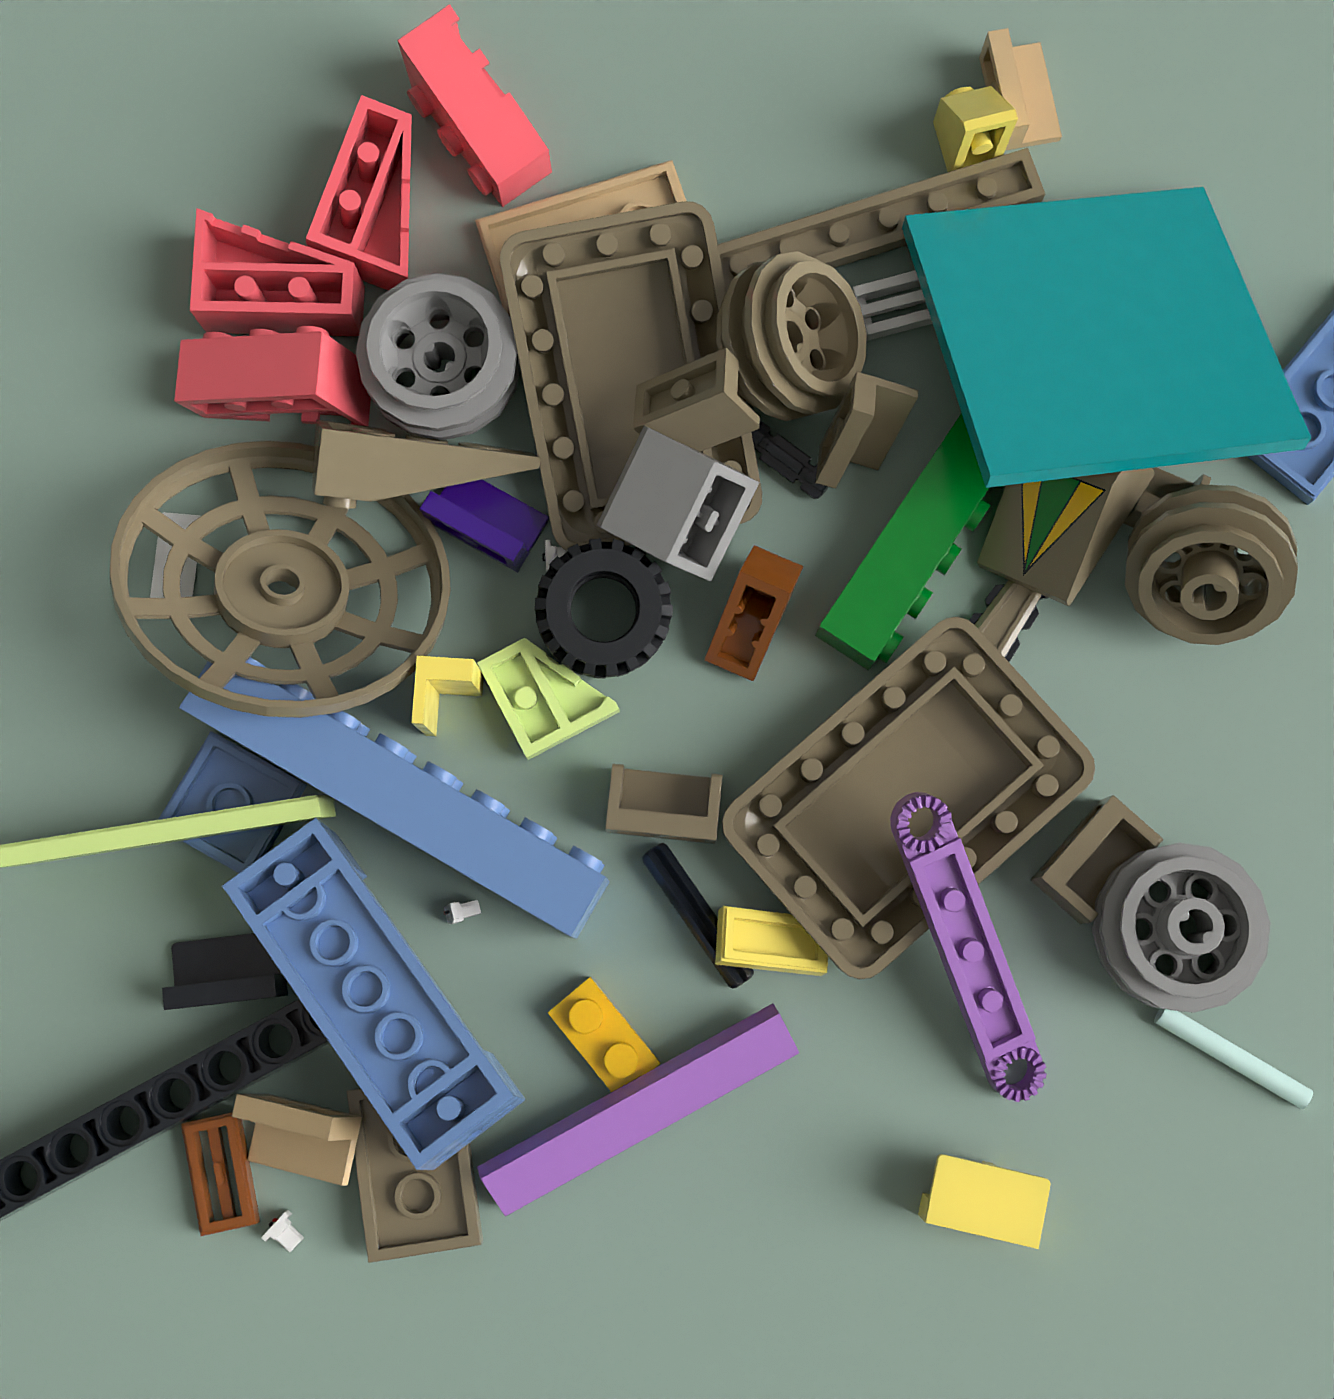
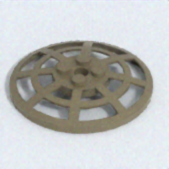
M256 441L234 443L202 451L178 461L155 476L133 498L119 520L111 544L110 586L115 610L127 636L144 658L164 676L199 698L231 710L268 717L302 718L337 713L366 704L394 689L416 671L417 656H428L442 630L451 591L447 556L442 540L432 522L423 516L420 506L409 494L376 500L399 520L411 534L417 545L387 557L383 548L373 536L353 519L346 516L349 508L324 506L313 501L295 497L259 496L252 469L281 468L313 473L314 446L293 442ZM230 472L237 501L226 503L208 511L193 521L186 529H183L158 511L167 500L187 487L212 476ZM265 515H292L313 520L315 524L308 535L291 530H270ZM243 518L248 535L234 542L224 553L202 541L204 537L217 528ZM144 527L172 546L163 570L164 598H137L129 596V560L135 541ZM336 531L355 544L368 559L369 563L346 569L339 556L327 546ZM188 557L215 573L213 595L181 597L180 577ZM426 565L430 578L431 605L423 634L391 627L398 603L395 576ZM282 581L295 587L296 591L291 594L281 595L271 591L268 585L273 582ZM378 582L380 588V608L375 622L346 612L349 590ZM221 615L226 624L238 635L226 650L222 652L199 633L189 618ZM137 619H171L175 629L185 642L205 660L211 662L212 666L200 678L180 668L150 642L141 630ZM333 630L362 639V642L350 652L325 664H322L313 644L325 638ZM259 645L273 648H290L299 669H270L246 663V661ZM380 645L411 653L404 663L393 672L364 688L339 695L330 679L358 666L372 655ZM235 675L269 684L295 685L306 683L314 699L304 701L268 700L234 693L223 688Z

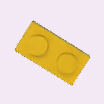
M589 977L547 1012L611 1092L661 1064L659 1059L592 977Z

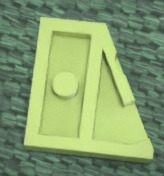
M526 638L477 662L528 760L620 712L614 700L597 691L583 681L576 673L563 664L561 665L546 652Z

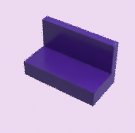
M484 480L447 486L441 495L430 491L420 507L423 516L430 519L433 526L517 573L550 520L549 516Z

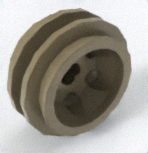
M795 251L771 256L767 261L749 264L731 280L717 315L716 342L718 350L727 348L739 359L737 392L753 407L759 408L766 415L784 421L836 409L840 405L856 371L862 372L866 360L867 332L861 306L849 283L832 266L804 253Z
M1200 484L1169 493L1142 513L1128 537L1125 588L1136 612L1158 631L1190 644L1221 645L1245 639L1276 621L1294 597L1298 573V561L1296 559L1297 542L1288 519L1265 497L1237 486ZM1235 547L1247 552L1248 554H1241L1235 550ZM1174 552L1181 556L1175 562L1164 561Z

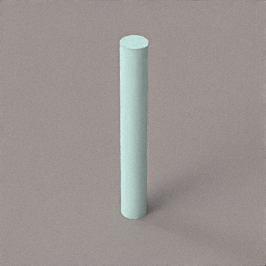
M1161 1008L1158 1010L1154 1019V1023L1296 1107L1304 1109L1310 1103L1313 1096V1090L1181 1012Z

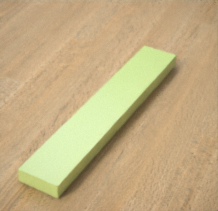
M312 795L0 845V868L25 866L311 821L314 818L336 817L334 798L329 795Z

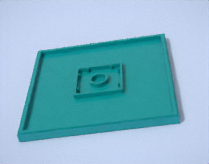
M1204 187L905 215L902 226L903 234L986 488L1303 450L1311 440V435Z

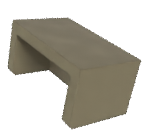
M612 764L605 829L607 833L715 844L723 775L711 774L710 778L625 769L623 764Z
M1112 795L1101 799L1030 880L1079 924L1091 923L1098 916V913L1094 910L1096 898L1110 873L1134 854L1157 848L1163 841V838L1118 798Z

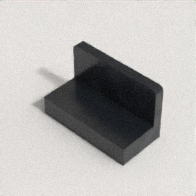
M255 933L176 942L171 947L174 986L162 988L164 1010L288 996L287 980Z

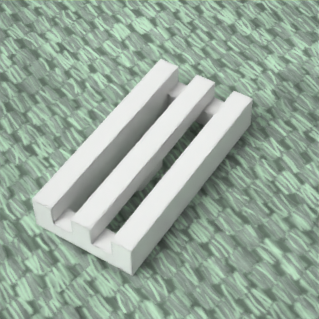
M916 271L857 285L852 288L861 306L867 332V341L933 324L928 309L872 323L871 316L913 307L926 302L922 290L866 303L867 300L920 287Z

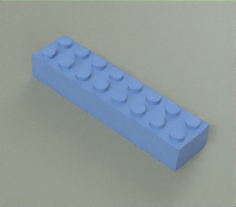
M251 657L246 661L248 664L266 668V666ZM208 661L198 678L212 666L211 662ZM237 675L223 688L234 693L268 700L304 701L314 699L311 692L297 684H280L277 686L275 684L245 679ZM188 692L179 707L570 937L578 938L610 882L606 876L600 874L605 866L602 864V861L574 845L569 854L553 846L557 837L549 830L524 817L520 826L506 819L510 810L499 801L478 789L475 790L471 798L459 792L464 783L459 781L457 777L430 761L426 763L423 770L413 765L417 757L416 755L381 733L373 742L366 737L371 729L344 711L302 718L268 717L231 710L199 698L191 692Z

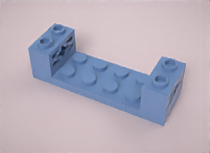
M314 818L222 885V887L416 1170H434L526 1099L494 1054L483 1050L369 890L363 881L367 877L339 836L319 819Z

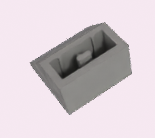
M644 425L597 526L664 562L711 582L760 482L733 467Z

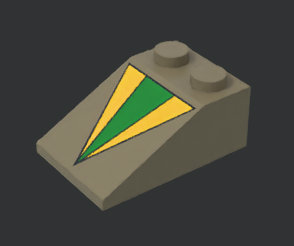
M1153 468L1006 485L977 564L982 569L1066 606H1070L1155 475Z

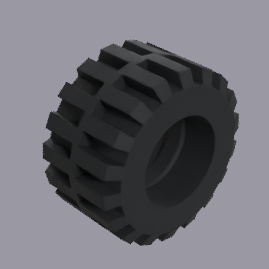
M601 538L590 539L588 544L581 546L577 543L567 548V552L560 558L557 556L549 564L550 568L545 575H542L538 584L539 589L535 598V614L540 636L557 661L580 675L606 679V677L623 676L640 668L658 651L670 629L669 624L672 618L673 605H671L670 601L671 590L668 581H664L661 575L662 570L655 561L652 563L645 556L646 552L638 547L632 549L625 546V541L613 539V542H601ZM597 578L616 580L623 584L633 596L636 607L634 622L630 629L616 640L608 642L591 640L576 628L572 620L571 603L577 590L590 580Z

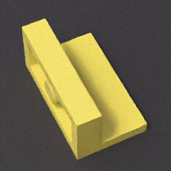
M417 656L411 723L424 735H437L440 694L482 696L484 676L474 659Z

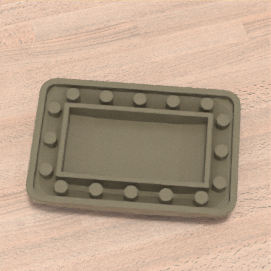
M682 201L521 231L512 235L504 243L500 252V265L537 456L540 457L539 466L552 533L556 542L566 551L567 548L577 543L579 546L588 544L590 539L601 538V542H613V539L625 541L597 526V523L640 435L633 429L637 385L719 351L716 342L717 315L727 293L714 222L710 213L702 205L695 202ZM737 392V396L746 403V400ZM752 432L700 451L760 482ZM759 483L739 524L750 521L759 512L762 505L761 483ZM625 541V544H624V545H625V546H628V545H632V544H630V543H628V542Z
M951 617L933 626L736 798L724 813L722 820L723 834L735 851L843 973L857 979L872 978L884 970L929 929L891 830V813L901 798L910 793L923 792L938 798L946 804L948 811L951 812V819L958 837L961 838L979 885L1088 787L1094 777L1095 763L1088 748L985 635L969 620ZM924 806L921 809L917 808L916 812L911 813L912 817L908 818L910 823L907 827L910 828L909 833L913 837L925 835L933 825L932 811Z

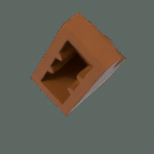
M754 545L739 571L704 660L754 681L804 566Z

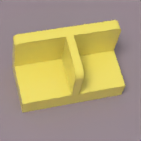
M939 1154L936 1159L930 1194L922 1192L918 1215L928 1224L1039 1249L1051 1183L1045 1177L998 1167L991 1162L982 1161L980 1163L946 1154Z

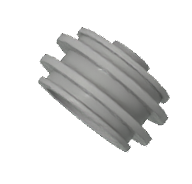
M433 273L405 279L381 295L361 323L356 357L362 383L385 419L412 436L447 440L474 434L499 417L516 391L520 363L511 317L493 293L468 278ZM449 320L448 325L443 329H435L430 325V322ZM478 331L483 335L484 341L480 346L470 347L465 343V338L470 332ZM412 334L415 337V343L411 348H398L407 335ZM441 360L454 361L446 363L444 372L432 371L440 368ZM472 370H480L476 377L471 381ZM403 372H411L416 376L414 384L408 388L396 382L397 377Z
M1175 843L1138 852L1110 873L1096 898L1094 910L1098 913V916L1093 920L1092 934L1100 962L1122 991L1149 1007L1195 1013L1226 1005L1253 983L1267 957L1270 920L1261 890L1239 863L1212 847ZM1156 881L1162 882L1168 892L1166 899L1160 903L1154 901L1149 895V888ZM1193 882L1202 886L1209 893L1206 899L1193 897L1191 893ZM1190 914L1196 922L1197 930L1196 932L1189 933L1186 940L1181 935L1179 923L1180 921L1188 920ZM1139 918L1145 920L1150 927V933L1144 940H1138L1135 931L1136 919ZM1210 953L1215 959L1204 972H1201L1197 965L1198 957L1202 954ZM1162 954L1170 956L1174 963L1173 971L1167 976H1164L1155 968L1156 959Z

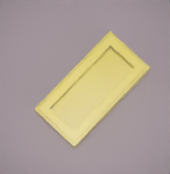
M723 906L718 910L716 965L822 976L827 973L828 956L791 914Z

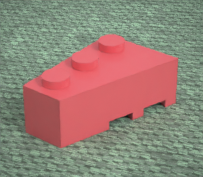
M449 4L397 40L412 87L407 91V95L423 118L431 115L441 127L437 130V133L450 154L456 157L461 153L471 167L467 171L478 190L484 196L492 193L501 206L504 207L552 173L549 149L511 93L509 92L505 95L484 69L489 65V61L479 48L472 53L462 41L457 24L459 17Z
M361 95L307 233L306 246L354 262L362 281L389 291L405 279H408L412 115Z

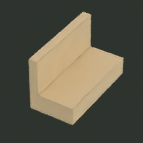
M1008 28L988 31L979 56L985 87L992 86L1015 108L1018 117L1006 150L1060 141L1062 134L1041 42L1012 47Z
M236 1094L232 1117L255 1122L247 1161L341 1186L348 1185L362 1120L361 1116L271 1094Z

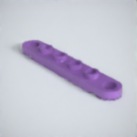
M923 792L910 793L901 798L894 806L890 818L891 830L990 1086L1009 1101L1020 1102V1100H1030L1029 1097L1037 1095L1039 1087L1042 1088L1044 1086L1042 1081L1043 1078L1046 1079L1047 1073L1044 1072L1046 1065L1042 1061L1036 1045L1034 1032L961 838L958 837L951 819V812L948 811L945 803L930 794ZM923 806L930 808L933 814L931 829L923 836L913 837L909 833L910 828L907 827L910 823L908 818L912 817L911 813L916 812L917 808L921 809ZM1018 1057L1021 1059L1025 1058L1027 1072L1023 1079L1015 1084H1006V1079L1003 1076L1006 1074L1004 1069L1007 1070L1008 1068L1006 1066L1007 1063H1013L1011 1060L1014 1059L1016 1061Z

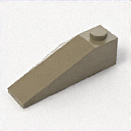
M316 419L312 490L315 495L324 496V505L354 509L356 508L357 500L371 502L538 469L540 457L532 452L470 442H459L457 446L449 445L447 440L406 435L405 439L397 438L394 433L387 432V429Z

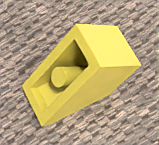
M992 86L976 90L972 87H961L940 98L933 124L947 172L1004 155L1018 117L1015 108Z

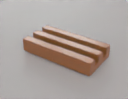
M233 1112L181 1124L200 1236L255 1225L260 1222L250 1161H247L248 1149L242 1119L232 1117ZM222 1126H226L242 1212V1215L239 1216L236 1215L221 1130ZM204 1130L208 1132L223 1219L216 1221L214 1219L199 1131Z

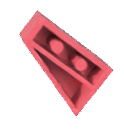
M196 208L190 312L205 332L249 334V331L253 329H267L282 334L296 333V329L300 326H314L325 329L329 332V336H359L364 314L365 286L354 262L290 241L289 244L261 234L260 230L244 224L243 227L217 219L212 213Z
M300 326L296 329V333L282 334L267 329H253L249 331V336L234 337L221 332H206L201 339H185L180 341L174 402L204 418L270 422L271 414L302 413L301 422L303 424H316V419L320 420V415H337L347 418L351 421V424L369 426L371 398L362 383L357 357L353 352L331 338L329 332L325 329L314 326Z

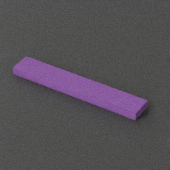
M772 1003L477 1166L480 1179L504 1216H507L799 1054V1051L780 1013Z

